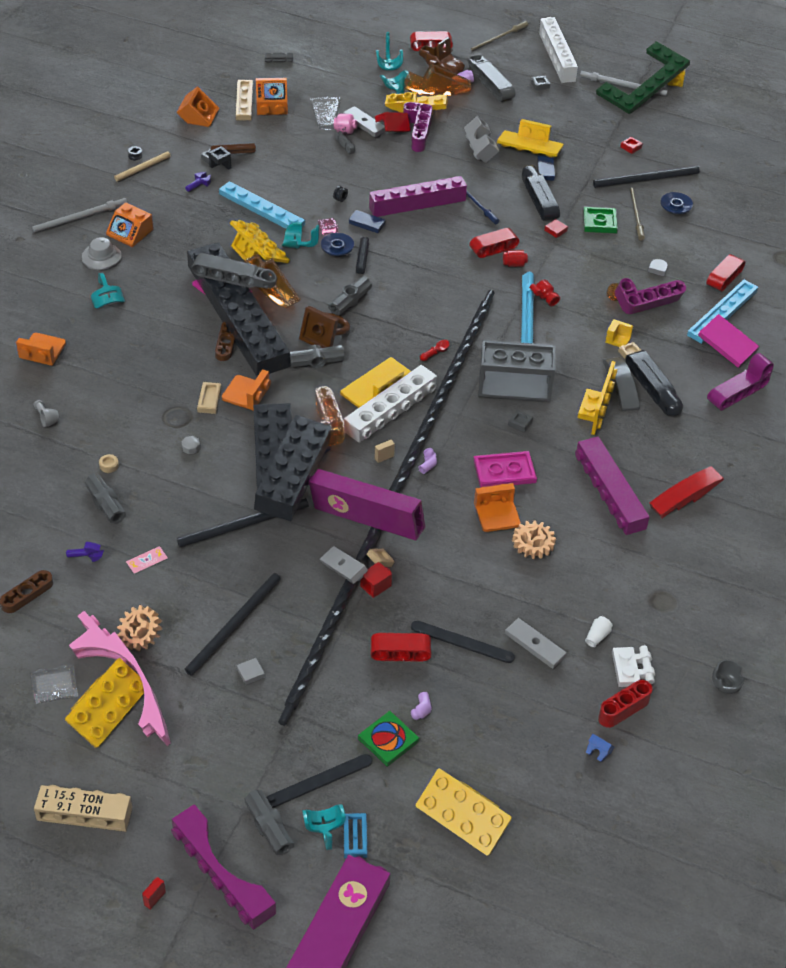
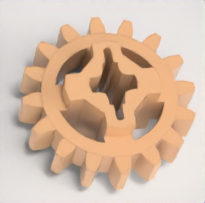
M535 520L533 524L526 521L525 526L519 524L518 529L515 528L512 542H514L513 547L518 548L519 554L524 552V557L531 555L532 559H535V556L538 555L541 559L543 554L548 556L549 552L554 549L556 540L554 531H550V526L543 527V522L538 525Z
M139 605L138 610L131 607L132 612H125L126 618H120L122 625L117 626V629L121 632L117 636L131 650L136 649L140 651L141 646L148 649V644L154 645L153 639L160 637L157 631L162 630V627L158 625L162 620L158 617L159 614L148 606L144 608L142 605Z

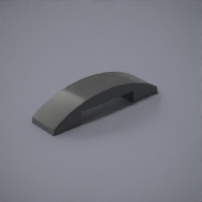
M621 357L603 359L607 374L612 361L616 362L615 369L618 370L613 381L618 392L617 400L621 411L639 410L640 405L636 386L626 362Z

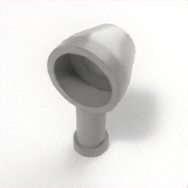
M41 400L34 402V407L40 413L43 427H49L59 421L57 410L45 408Z

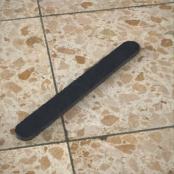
M414 621L411 624V629L414 632L427 634L432 638L505 663H512L515 659V655L512 652L421 621Z
M363 754L268 795L266 798L272 808H275L369 767L372 764V757L368 754Z

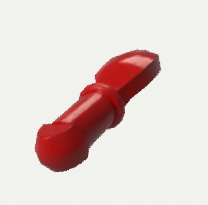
M439 341L435 347H431L428 351L422 353L420 360L427 361L430 357L436 355L437 352L446 351L449 348V341Z

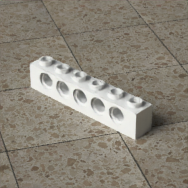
M555 17L542 18L539 35L561 83L576 82L578 66Z
M420 365L345 417L344 432L358 443L369 438L375 431L382 429L385 424L394 420L402 412L407 411L413 404L421 401L429 393H432L437 386V375L423 365Z

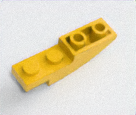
M416 92L393 93L386 96L385 106L403 113L404 104L407 102L424 103L432 106L433 115V110L447 108L448 98L447 95L417 97Z

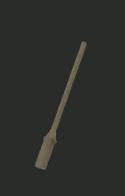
M524 21L514 25L511 30L474 46L471 50L473 51L511 32H518L527 27L528 22Z
M630 188L637 221L635 228L638 239L642 241L645 239L644 226L640 224L634 189Z

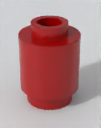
M508 250L503 252V265L508 267H524V264L528 262V255L524 253V250Z

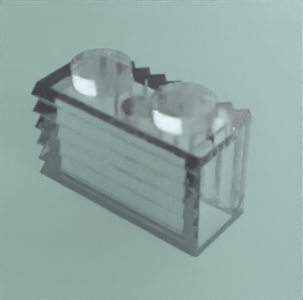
M60 665L58 668L48 670L41 668L36 672L30 673L32 692L36 704L78 696L74 665Z

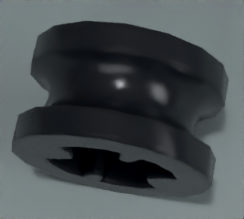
M132 146L128 149V158L130 160L136 161L142 158V149L140 147Z
M342 186L336 187L333 198L343 202L348 195V189Z

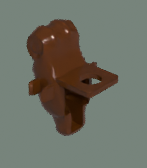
M449 37L438 43L437 47L426 45L419 50V55L431 67L430 70L438 71L447 78L463 72L465 68L463 62L451 54L453 50L451 49Z

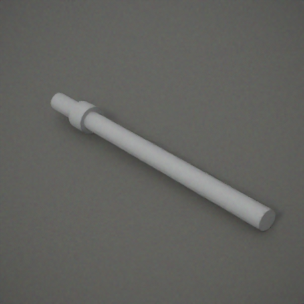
M581 71L580 77L588 78L595 82H608L632 89H637L641 85L599 75L596 72ZM660 89L655 94L667 96L668 90Z
M123 198L116 201H107L106 204L32 226V230L36 233L103 211L116 210V207H120L125 202L127 203V200Z

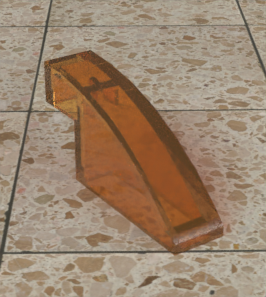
M431 63L423 77L409 71L405 78L404 88L405 90L422 95L450 96L469 92L471 90V82L467 78Z
M256 254L243 261L261 268L270 269L276 274L277 283L273 288L265 289L258 287L272 301L284 308H288L301 300L273 258L263 262L260 256Z

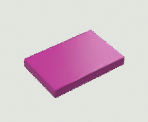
M720 314L698 333L700 338L738 368L759 348L755 342Z
M529 451L474 456L473 461L480 488L509 483L514 485L532 484L537 481Z

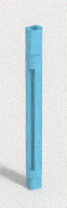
M532 272L522 275L521 343H533L534 293L529 288L534 283V274Z

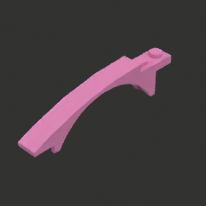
M83 611L78 615V618L87 631L69 645L78 659L95 656L113 659L121 658L141 677L144 688V707L138 725L147 737L155 732L168 746L171 743L158 701L136 659L115 632L110 635L105 628L101 630L98 627L100 623L94 615L89 617Z

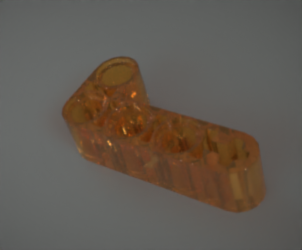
M318 387L315 393L316 409L321 419L320 423L332 426L328 446L341 444L345 441V423L333 392L329 387Z

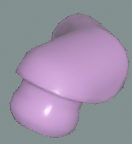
M427 448L423 452L425 462L419 466V471L422 474L427 473L437 464L436 453H434L432 448Z
M422 692L418 695L420 704L416 706V709L411 710V716L414 720L423 719L431 713L432 708L427 692Z

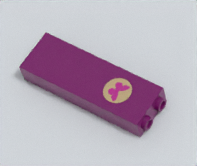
M318 469L310 477L309 486L314 508L415 541H417L425 529L420 499Z
M348 854L286 968H346L390 885V873L381 866H373L361 857H353Z

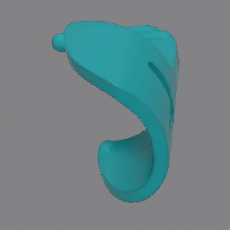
M386 32L387 60L382 59L379 56V50H376L377 62L384 70H395L403 63V50H400L397 58L390 59V33Z
M404 70L398 76L391 79H386L384 75H380V78L387 88L394 89L397 94H403L404 85L409 79V72Z
M302 222L289 224L285 231L282 247L299 248L300 246H315L319 240V225H316V228L311 230L310 241L301 242Z
M98 273V282L103 287L91 295L94 307L100 308L110 303L125 302L121 288L119 286H109L104 273Z
M335 805L321 811L302 810L305 828L311 832L322 833L326 850H331L332 834L330 831L343 825L346 819L343 805ZM322 818H324L325 823L328 824H322Z

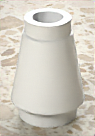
M602 616L594 619L585 642L591 647H596L612 631V623Z

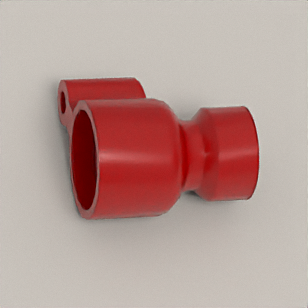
M546 279L541 280L537 284L533 283L529 287L536 296L543 300L546 299V302L551 307L560 301V296L554 292V287Z

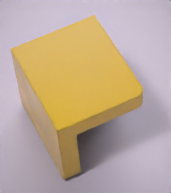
M613 319L607 330L605 343L617 347L628 344L631 339L633 326Z

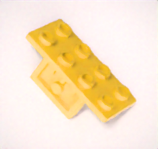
M521 119L518 133L504 130L497 139V143L503 147H516L517 150H529L534 154L542 153L546 154L547 157H557L564 145L563 143L549 140L551 125Z
M231 220L230 224L238 232L231 247L246 263L254 265L258 255L264 260L289 263L290 260L286 253L280 250L277 244L271 241L268 235L259 229V225L253 222L245 223L241 220Z
M390 357L340 390V395L360 408L411 371Z
M614 361L610 365L602 392L586 389L578 412L579 419L593 422L592 435H595L597 429H601L603 421L601 417H605L607 410L605 404H609L611 398L609 392H613L615 382L612 379L615 380L618 369H615L616 362Z
M121 658L116 659L109 669L97 678L73 705L72 711L65 717V721L95 748L99 747L144 694L141 677Z
M440 768L437 769L416 803L418 809L488 856L512 820V816L501 810L500 806Z

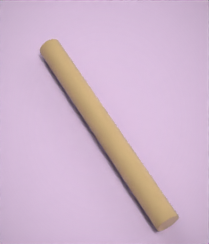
M168 151L115 175V180L118 182L170 158L171 155Z

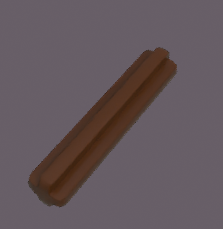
M254 143L211 146L210 149L211 151L222 146L231 154L254 153L256 146Z

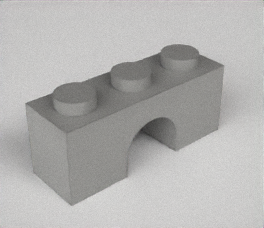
M477 115L464 127L465 136L470 141L469 145L474 150L473 155L475 158L487 163L499 152L496 142L488 136L491 133L488 124Z

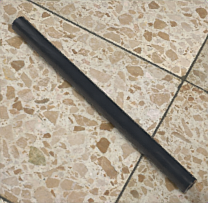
M699 166L596 179L593 180V186L597 188L699 174L700 169Z
M306 498L301 500L297 511L309 507ZM259 512L177 538V543L179 547H183L275 518V516Z
M273 573L187 665L185 672L188 675H194L281 580L277 573Z

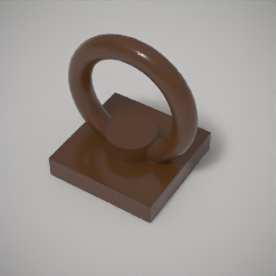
M308 306L305 308L299 339L310 345H320L322 348L333 347L335 335L348 333L350 324L339 315L322 312ZM338 323L341 324L343 327L337 328Z

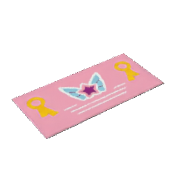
M159 546L126 561V563L135 574L168 557Z

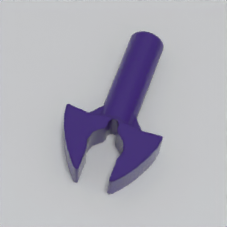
M206 172L196 173L195 181L185 187L186 191L190 192L201 184L208 187L211 183V174L207 176Z
M86 542L82 549L67 550L66 556L68 558L88 556L92 562H95L102 557L104 550H100L101 545Z

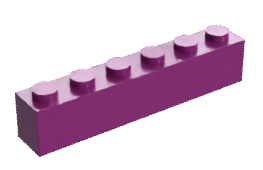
M455 176L447 179L377 190L369 194V208L373 216L380 217L466 201L467 185L462 176Z
M599 436L579 441L575 456L582 463L585 473L590 476L593 486L598 489L601 499L606 502L610 514L616 518L618 527L624 531L625 535L646 530L649 515Z

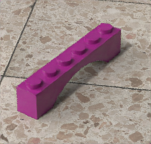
M195 804L172 818L173 829H171V832L177 841L181 840L184 843L187 854L197 859L200 870L204 874H209L215 889L218 891L221 889L225 894L226 902L231 908L235 907L238 910V916L245 925L249 924L254 930L276 914V902L261 885L251 884L235 877L218 862L208 842V820Z

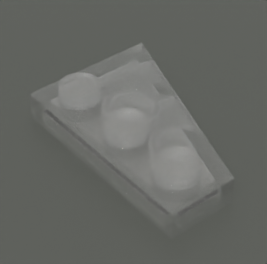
M340 97L310 98L319 129H334V118L338 116L341 103Z

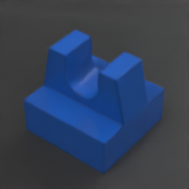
M592 734L586 753L592 755L594 750H599L600 754L597 759L603 762L615 747Z

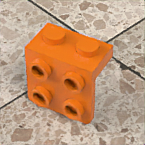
M33 333L29 340L19 338L16 345L19 358L52 366L66 345V341L58 337Z
M262 369L256 380L236 375L223 393L222 400L254 411L253 405L259 404L271 385L269 371Z
M513 483L475 489L474 505L484 532L519 527L521 522L513 502L515 493Z

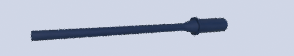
M466 191V195L483 210L484 216L488 217L495 225L498 224L499 219L491 210L484 208Z

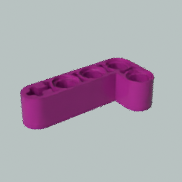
M407 102L404 104L403 113H408L409 123H415L412 132L411 148L415 152H422L425 150L432 122V106L424 103Z
M623 278L615 289V296L626 314H634L679 301L686 291V285L680 280H675L637 291L631 279Z
M761 353L755 354L751 358L746 371L713 388L708 393L707 399L721 411L765 387L770 380L774 364Z

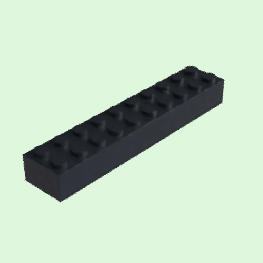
M219 242L187 251L188 267L191 272V267L200 253L229 259ZM192 272L220 319L226 323L229 333L231 331L235 343L257 377L262 369L269 371V374L290 367L289 349L248 287L200 277Z

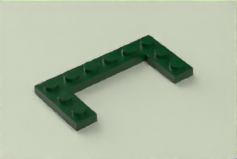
M656 41L646 49V54L662 62L665 66L629 95L608 82L600 86L596 90V94L626 113L631 114L690 65V60Z

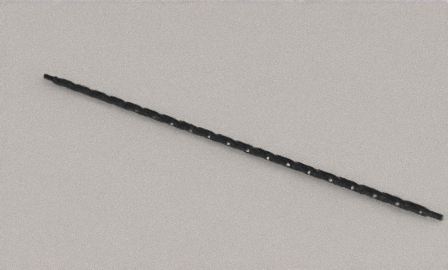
M489 290L484 301H481L437 394L423 419L418 433L400 466L398 474L389 489L390 491L400 493L401 487L405 484L411 467L420 453V448L427 439L430 427L434 424L439 414V408L443 405L448 395V390L455 381L457 371L461 368L466 353L474 341V336L478 333L482 320L490 308V302L495 294L493 290ZM370 528L357 554V561L366 565L369 559L367 553L370 549L374 548L381 529ZM345 579L334 605L329 611L322 629L311 648L310 654L305 660L298 678L286 699L285 708L278 721L280 725L285 726L292 711L297 708L300 696L304 693L311 679L312 671L318 665L324 652V646L330 640L336 622L341 617L346 607L347 599L352 594L357 582L353 584Z

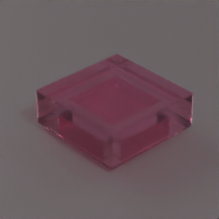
M334 218L318 220L322 235L338 233V226Z

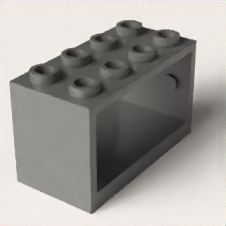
M492 340L482 341L478 396L551 402L555 376V345Z

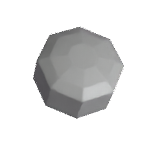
M188 436L181 441L183 452L187 454H194L200 450V442L197 437Z

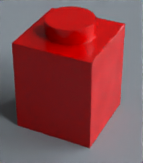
M377 562L368 568V571L363 575L360 580V586L372 598H375L392 586V572L388 567H384L380 562Z

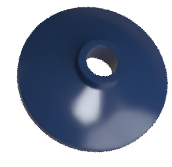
M679 192L666 193L662 196L660 202L666 211L675 214L687 213L693 206L692 199Z
M331 233L323 237L321 248L327 254L342 256L353 250L354 241L347 234Z

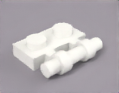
M647 646L639 647V654L634 653L633 647L613 648L612 656L618 687H628L640 679H646L650 684L655 682V670L651 666L650 661L652 657ZM637 664H643V669H638Z

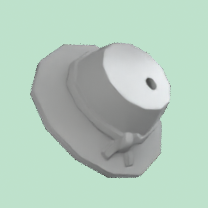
M104 237L92 240L82 253L83 264L89 269L96 271L109 269L117 265L121 260V251Z

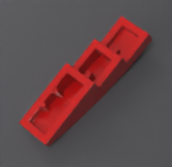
M710 466L680 481L649 502L650 507L663 519L674 509L679 511L690 501L695 503L721 483L724 478Z

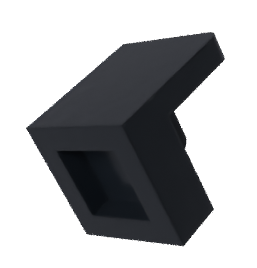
M222 146L209 151V167L214 168L222 164L229 170L232 168L230 152Z

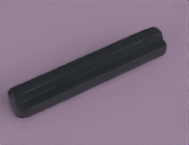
M361 237L356 264L357 274L365 273L369 248L368 237Z

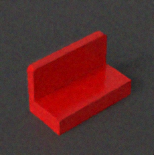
M384 112L375 116V122H384L386 132L410 131L408 113Z

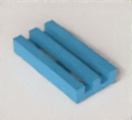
M366 813L345 814L344 858H347L348 854L353 857L363 856V858H367ZM348 819H353L352 850H349ZM357 819H362V849H358Z

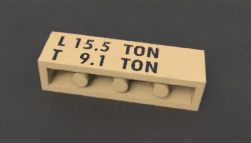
M41 785L34 811L37 821L126 832L132 811L131 797L122 793L108 794L98 790L92 792L79 788L68 789L60 788L56 785Z

